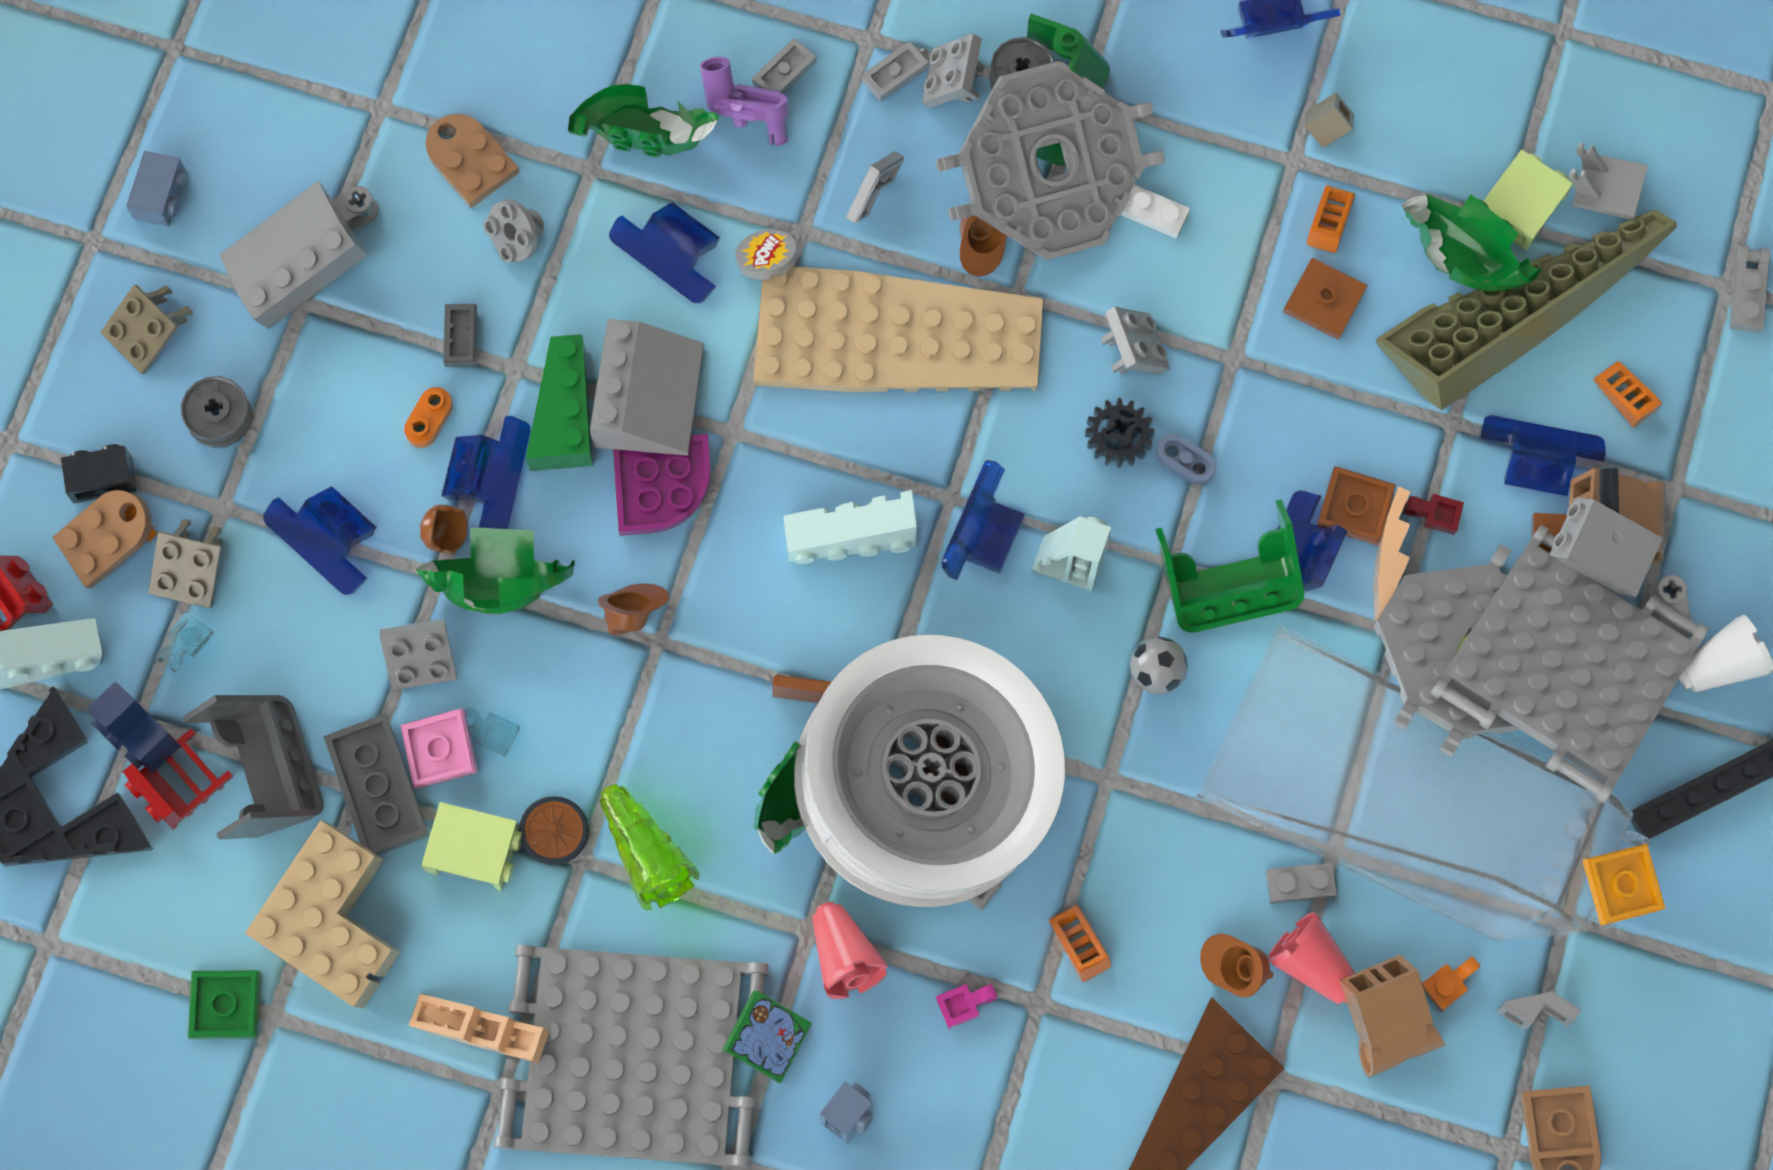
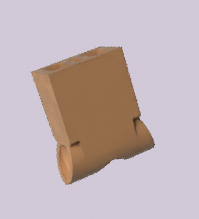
M1593 468L1570 480L1569 507L1576 497L1593 499L1600 503V469ZM1619 474V514L1663 538L1653 559V562H1659L1663 559V515L1665 512L1666 482L1653 481L1644 483L1643 480Z
M1395 956L1339 980L1356 1032L1360 1038L1359 1057L1366 1076L1372 1077L1401 1064L1408 1058L1418 1057L1445 1046L1442 1037L1432 1024L1433 1020L1419 972L1403 956Z

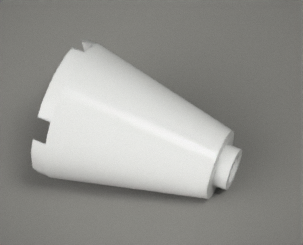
M1745 614L1736 617L1694 652L1679 677L1681 684L1686 690L1691 688L1696 693L1766 676L1773 672V662L1763 641H1759L1755 634L1758 631Z

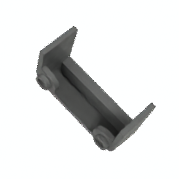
M214 695L183 716L184 723H210L214 737L222 745L229 747L237 746L254 804L248 805L240 811L237 821L217 833L218 839L260 837L311 820L322 812V797L294 706L286 697L282 695Z

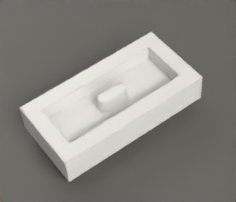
M1133 185L1129 193L1131 195L1120 215L1177 239L1190 208Z

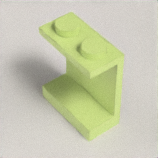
M1521 149L1484 199V202L1498 217L1511 223L1513 229L1518 232L1513 242L1527 251L1534 242L1539 230L1561 200L1564 201L1573 182L1569 181L1564 173L1553 170L1543 164L1536 155L1528 154Z
M440 802L421 866L427 873L439 875V871L491 883L496 890L502 891L504 882L509 883L511 880L514 864L510 863L513 851H519L523 832L519 831V825L516 820Z

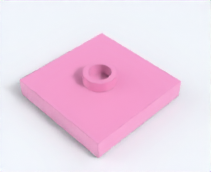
M461 708L401 725L413 788L420 789L478 773L465 709Z

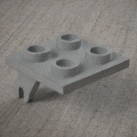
M1584 143L1578 144L1576 153L1581 157L1582 171L1579 176L1577 175V169H1572L1569 175V179L1574 183L1575 187L1572 207L1634 220L1648 165L1599 155L1595 146L1591 145L1589 150H1585Z

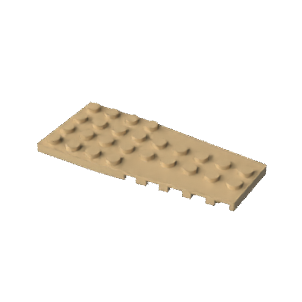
M793 267L784 275L779 276L778 273L771 275L772 279L762 280L753 384L756 386L841 392H888V389H904V392H917L918 389L936 388V391H949V388H968V391H980V388H1000V391H1011V388H1031V391L1037 390L1043 300L1041 298L860 271Z

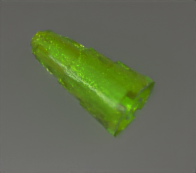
M617 784L606 787L601 792L602 797L599 800V804L609 823L608 828L616 843L621 862L629 876L638 903L644 910H653L650 903L655 901L659 908L671 904L694 887L690 878L693 876L694 879L699 880V871L679 846H676L670 836L657 825L642 803H638L625 786L619 787Z

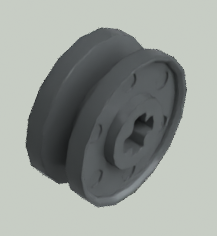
M1026 37L1012 38L1002 43L994 52L989 74L991 89H993L999 76L1054 62L1052 54L1039 41Z
M221 376L206 377L195 382L186 391L181 402V416L190 434L198 442L212 448H221L239 442L247 434L252 423V407L243 389L233 380ZM220 408V414L213 416L215 415L214 410Z

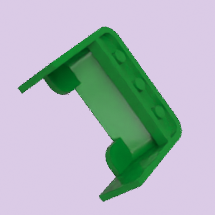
M1031 13L1028 19L1026 38L1037 40L1049 50L1055 51L1059 56L1069 59L1070 63L1068 66L1071 71L1082 78H1087L1104 89L1109 78L1110 66L1107 60L1089 41L1074 28ZM1060 142L1037 148V158L1059 166L1066 165Z
M1282 499L1275 501L1280 529L1268 531L1260 537L1257 544L1259 557L1197 571L1195 561L1189 554L1181 552L1170 554L1162 528L1155 529L1173 609L1178 625L1182 630L1189 633L1200 632L1293 610L1303 602L1304 588L1293 526Z

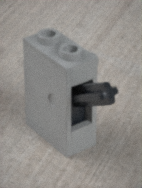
M1603 467L1599 470L1600 503L1593 499L1575 498L1568 508L1567 518L1560 533L1556 535L1553 541V548L1549 556L1618 594L1636 597L1663 538L1619 514V470L1616 467Z

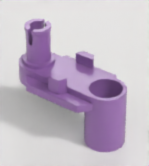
M711 57L700 64L707 108L718 115L733 117L734 126L737 127L747 126V120L764 121L767 124L769 144L773 145L774 140L775 146L788 142L784 119L789 115L787 97L784 94L775 90L742 84L734 85L730 60L725 57Z

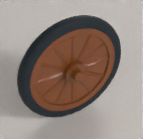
M558 796L539 799L531 804L522 815L519 824V831L523 832L521 844L527 854L540 863L547 865L567 863L577 857L587 843L589 836L587 818L582 809L569 799Z

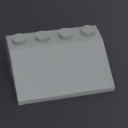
M317 181L219 256L238 296L253 319L269 329L365 258L368 253L322 184Z
M608 319L590 425L593 448L688 456L704 343L639 321Z

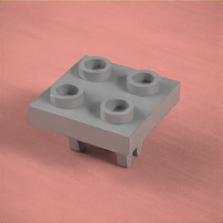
M972 33L933 48L929 59L930 65L927 80L924 84L923 104L932 108L955 99L970 103L971 99L978 100L979 93L972 87L976 71L979 73L984 72L985 66L978 61L982 38Z
M1113 307L1105 312L1111 331L1101 338L1102 344L1109 343V346L1117 344L1122 356L1121 360L1111 366L1113 373L1119 371L1120 374H1123L1129 370L1162 374L1170 369L1166 360L1167 352L1158 339L1156 323L1149 313L1120 307Z
M445 619L380 629V641L392 690L457 680Z

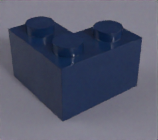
M116 681L86 709L95 718L91 724L117 750L123 746L128 751L124 757L133 763L137 769L143 765L153 774L181 746Z

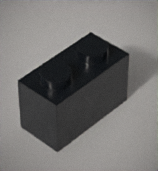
M110 444L102 447V450L92 452L79 450L72 452L70 456L61 457L65 492L73 504L98 499L103 494L114 490L137 491L132 456L125 445Z

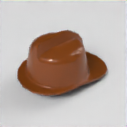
M975 215L963 218L959 229L962 238L960 245L962 267L969 274L976 277L986 276L992 273L1000 264L1004 254L1007 235Z
M634 584L600 596L598 604L604 609V618L608 624L609 633L618 635L642 630L648 621L651 611L665 605L669 600V594L663 587L655 584Z
M1222 933L1212 935L1205 941L1201 949L1200 963L1207 979L1236 996L1242 998L1253 996L1268 979L1274 976V973L1270 971L1269 960L1260 948L1251 946L1231 935Z

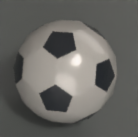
M1156 636L1147 638L1132 652L1130 670L1133 679L1139 687L1149 693L1159 695L1169 693L1179 687L1186 678L1188 661L1184 650L1178 643L1170 638Z

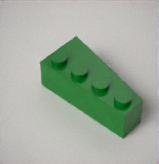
M582 334L550 337L526 454L529 471L593 466L586 349Z

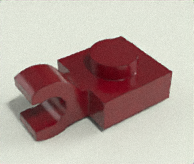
M1434 493L1430 497V501L1409 496L1408 501L1404 505L1403 514L1411 517H1425L1424 527L1455 535L1458 530L1464 502Z

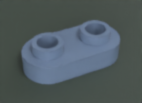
M1177 434L1166 435L1159 441L1156 455L1163 466L1194 485H1204L1212 480L1216 470V463L1210 454ZM1170 449L1175 450L1178 455L1170 457L1167 451ZM1197 466L1202 467L1204 473L1197 474L1193 468Z

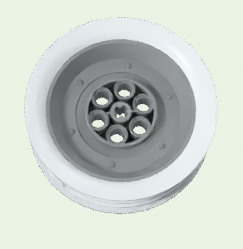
M916 635L891 640L868 650L850 662L828 686L809 717L799 740V743H802V745L796 752L794 766V788L800 817L804 826L808 825L805 828L807 834L825 861L840 876L867 894L884 901L912 907H939L964 902L983 894L1004 880L1037 848L1046 836L1059 809L1065 779L1064 750L1057 723L1050 707L1032 681L1014 664L991 649L975 642L944 635ZM942 736L946 738L950 747L948 749L939 747L935 737ZM903 738L913 739L917 744V749H907L903 744ZM954 764H963L968 770V776L957 774ZM897 766L903 772V778L896 779L892 777L889 773V767ZM932 768L934 770V773H928L926 775L923 772V769ZM940 793H950L954 798L955 804H945L941 799ZM908 794H917L922 800V806L916 807L910 804Z

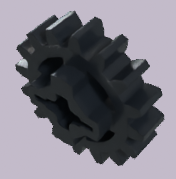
M1118 398L1114 406H1112L1109 400H1106L1104 410L1096 406L1093 413L1095 417L1089 416L1087 419L1089 428L1085 429V437L1091 438L1087 442V448H1096L1094 458L1097 459L1103 455L1106 457L1105 465L1107 466L1112 460L1116 461L1118 468H1121L1124 460H1127L1129 465L1132 466L1135 462V456L1144 459L1146 454L1144 449H1151L1152 441L1150 438L1154 436V429L1148 427L1152 423V418H1143L1145 408L1141 407L1136 411L1133 409L1134 401L1132 400L1127 406L1123 405L1121 398ZM1106 419L1107 427L1098 432L1099 426ZM1140 433V440L1133 447L1132 439L1137 437V434Z

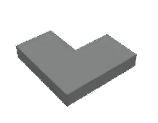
M894 151L870 166L846 216L847 219L856 223L869 215L880 190L893 183L904 160V156Z

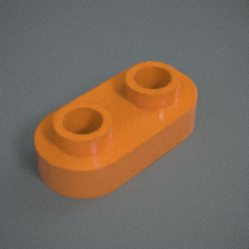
M432 387L421 395L404 426V433L411 445L424 448L436 440L453 409L451 397L446 390L440 387ZM438 398L441 400L436 406L430 404L432 399ZM418 425L425 426L422 432L415 431Z

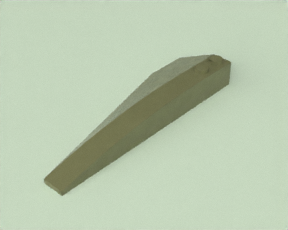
M1655 209L1635 217L1634 220L1630 219L1619 224V229L1614 232L1602 231L1593 235V240L1581 246L1574 243L1565 247L1564 253L1552 257L1548 254L1530 262L1534 268L1542 269L1537 278L1530 284L1510 290L1486 291L1477 289L1466 295H1462L1460 292L1448 297L1449 302L1440 306H1436L1433 303L1422 308L1378 337L1376 343L1418 393L1440 410H1443L1529 352L1586 309L1677 228V222Z

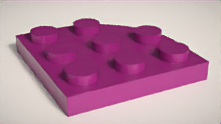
M708 434L691 435L688 456L613 449L619 536L651 534L672 529L690 518L705 499L711 478Z

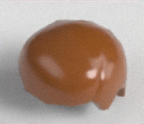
M443 504L433 505L432 508H429L420 523V538L425 546L438 553H455L463 545L467 536L468 522L465 512L459 508Z

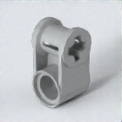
M355 186L332 199L352 231L372 222L378 215L377 203L372 198L368 189L362 186ZM360 203H364L362 207L358 206Z
M1669 575L1653 585L1650 590V596L1652 593L1661 597L1660 601L1691 620L1687 586L1682 578ZM1667 587L1668 591H1673L1674 595L1670 597L1669 593H1664L1663 589ZM1652 612V617L1683 636L1690 637V634Z

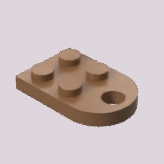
M451 114L437 120L427 133L425 144L431 163L470 208L477 205L520 173L518 166L476 119L468 115ZM446 128H452L456 131L455 136L451 139H442L439 135Z
M121 490L110 491L95 500L52 538L86 588H93L146 542L151 530L150 510L144 500L136 494ZM134 504L137 513L135 518L129 522L126 519V510L130 505Z
M1590 1085L1523 1091L1520 1093L1533 1170H1560L1563 1165L1572 1166L1575 1170L1600 1169L1601 1152Z

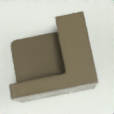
M1337 92L1306 112L1305 127L1321 147L1329 145L1353 130L1354 114Z

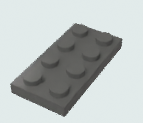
M386 714L323 736L360 844L375 854L380 855L429 836Z

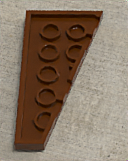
M1212 997L1205 1008L1129 1170H1187L1285 1069Z

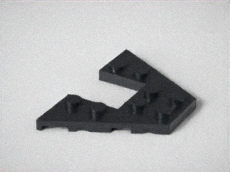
M52 686L49 689V695L35 716H31L28 721V727L24 733L17 737L6 754L8 757L0 767V862L6 867L153 850L154 848L118 792L61 827L31 777L88 743V740L59 692Z

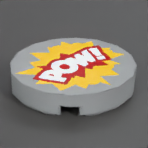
M767 229L757 231L742 240L735 251L736 262L742 274L756 280L772 279L771 275L778 273L779 276L784 275L795 266L798 259L796 241L790 234L782 230Z

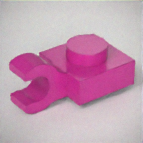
M967 984L935 996L948 1029L980 1017L976 1007L997 1000L992 984L971 993Z

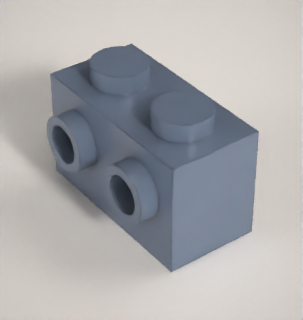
M845 1081L821 1111L820 1123L847 1144L856 1132L862 1135L873 1121V1114L871 1113L872 1102L869 1098L871 1094L856 1082L851 1086Z

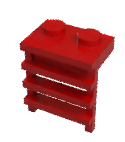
M0 555V609L7 618L5 622L0 618V631L9 630L25 613H46L53 606V603L47 596L45 587L36 581L29 571L28 563L20 556Z
M191 728L176 741L181 745L179 748H182L212 784L202 792L172 756L166 760L197 795L189 804H186L157 770L153 774L145 767L139 771L132 763L122 771L129 780L124 784L136 799L143 796L147 800L149 805L145 809L157 823L163 819L173 830L186 816L192 815L194 813L193 810L200 804H205L213 793L223 789L224 784L233 777L227 771L217 779L189 747L187 742L196 735Z

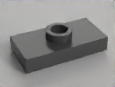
M445 304L443 357L445 367L476 366L478 312L476 304Z

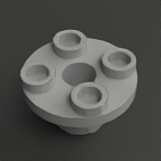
M510 199L496 203L483 224L484 230L490 236L494 247L499 252L500 258L506 263L520 262L530 258L536 250L538 237L544 231L543 219L537 211L527 210L521 203Z

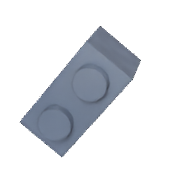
M149 151L143 152L126 205L133 219L169 227L172 216L175 217L179 209L178 196L180 190L186 187L188 172L180 158Z

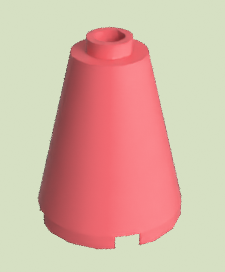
M827 902L820 905L812 917L824 990L827 996L832 999H844L849 997L848 991L857 988L859 993H863L877 985L887 975L885 968L888 969L884 958L841 904Z
M1311 912L1295 923L1296 929L1290 934L1286 932L1270 951L1268 955L1270 959L1268 960L1276 968L1334 1003L1340 1004L1344 1001L1347 1004L1339 980L1355 974V971L1320 917Z

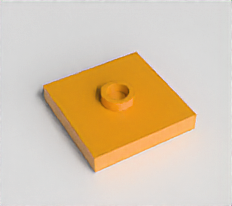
M1647 844L1582 860L1600 925L1666 909Z

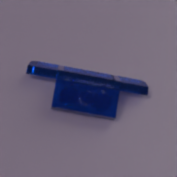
M1301 0L1240 1L1238 4V11L1243 26L1222 29L1220 32L1222 38L1245 35L1246 39L1305 28L1314 21L1341 16L1340 8L1335 7L1304 13Z
M671 202L652 213L643 230L622 215L614 222L609 232L610 240L691 302L696 304L703 303L716 286L693 268L700 256L717 246L720 237L675 203Z
M1494 415L1486 416L1482 424L1480 438L1510 444L1511 452L1503 480L1506 485L1567 496L1570 480L1576 465V457L1604 462L1605 441L1597 435Z
M505 416L499 441L482 434L455 437L441 496L450 501L473 499L483 503L484 506L478 528L508 529L531 432L529 424L514 416Z
M986 460L942 558V569L952 579L958 580L966 560L1001 574L1024 520V513L995 502L996 499L993 496L1005 471L996 461Z
M332 486L306 499L298 513L292 510L279 497L271 501L263 515L265 524L340 593L344 595L355 593L367 577L351 564L346 557L353 546L373 536L377 527Z
M1300 490L1292 495L1286 510L1293 526L1304 591H1310L1323 587L1348 531L1339 525L1321 529L1310 523L1322 496Z

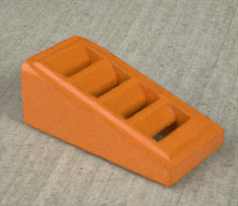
M1328 185L1325 186L1309 231L1308 246L1336 253L1355 198L1354 193ZM1327 200H1331V201H1334V202H1337V203L1344 204L1345 207L1338 206V205H1335V204H1332V203H1328Z
M1619 361L1593 379L1633 428L1658 411L1662 405L1657 396ZM1616 373L1621 377L1612 384L1606 381ZM1626 383L1628 387L1619 393L1616 389ZM1633 392L1636 396L1628 401L1625 397ZM1641 401L1644 406L1637 410L1634 405Z
M1078 904L1049 919L1052 929L1082 982L1111 967L1109 956ZM1075 920L1079 921L1078 925L1064 932L1061 929ZM1082 932L1086 934L1071 943L1068 941ZM1091 943V948L1078 955L1075 953V951Z

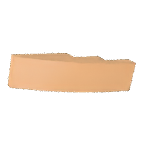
M1398 487L1392 499L1376 554L1373 585L1374 616L1376 621L1397 589L1410 559L1409 556L1398 552L1410 526L1409 523L1399 519L1411 492L1402 487Z
M419 994L409 1026L538 1064L549 1031L542 1027L514 1021L509 1017L481 1011L473 1006L424 994Z

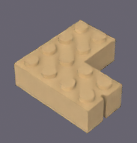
M320 820L245 934L351 1006L364 1008L380 984L375 979L367 978L368 975L371 973L374 976L385 977L401 953L347 916L384 859L332 824Z

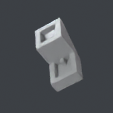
M1547 992L1507 1000L1499 1006L1496 1012L1523 1030H1526L1533 1024L1541 1010L1565 1026L1572 1024L1581 1010L1554 992Z

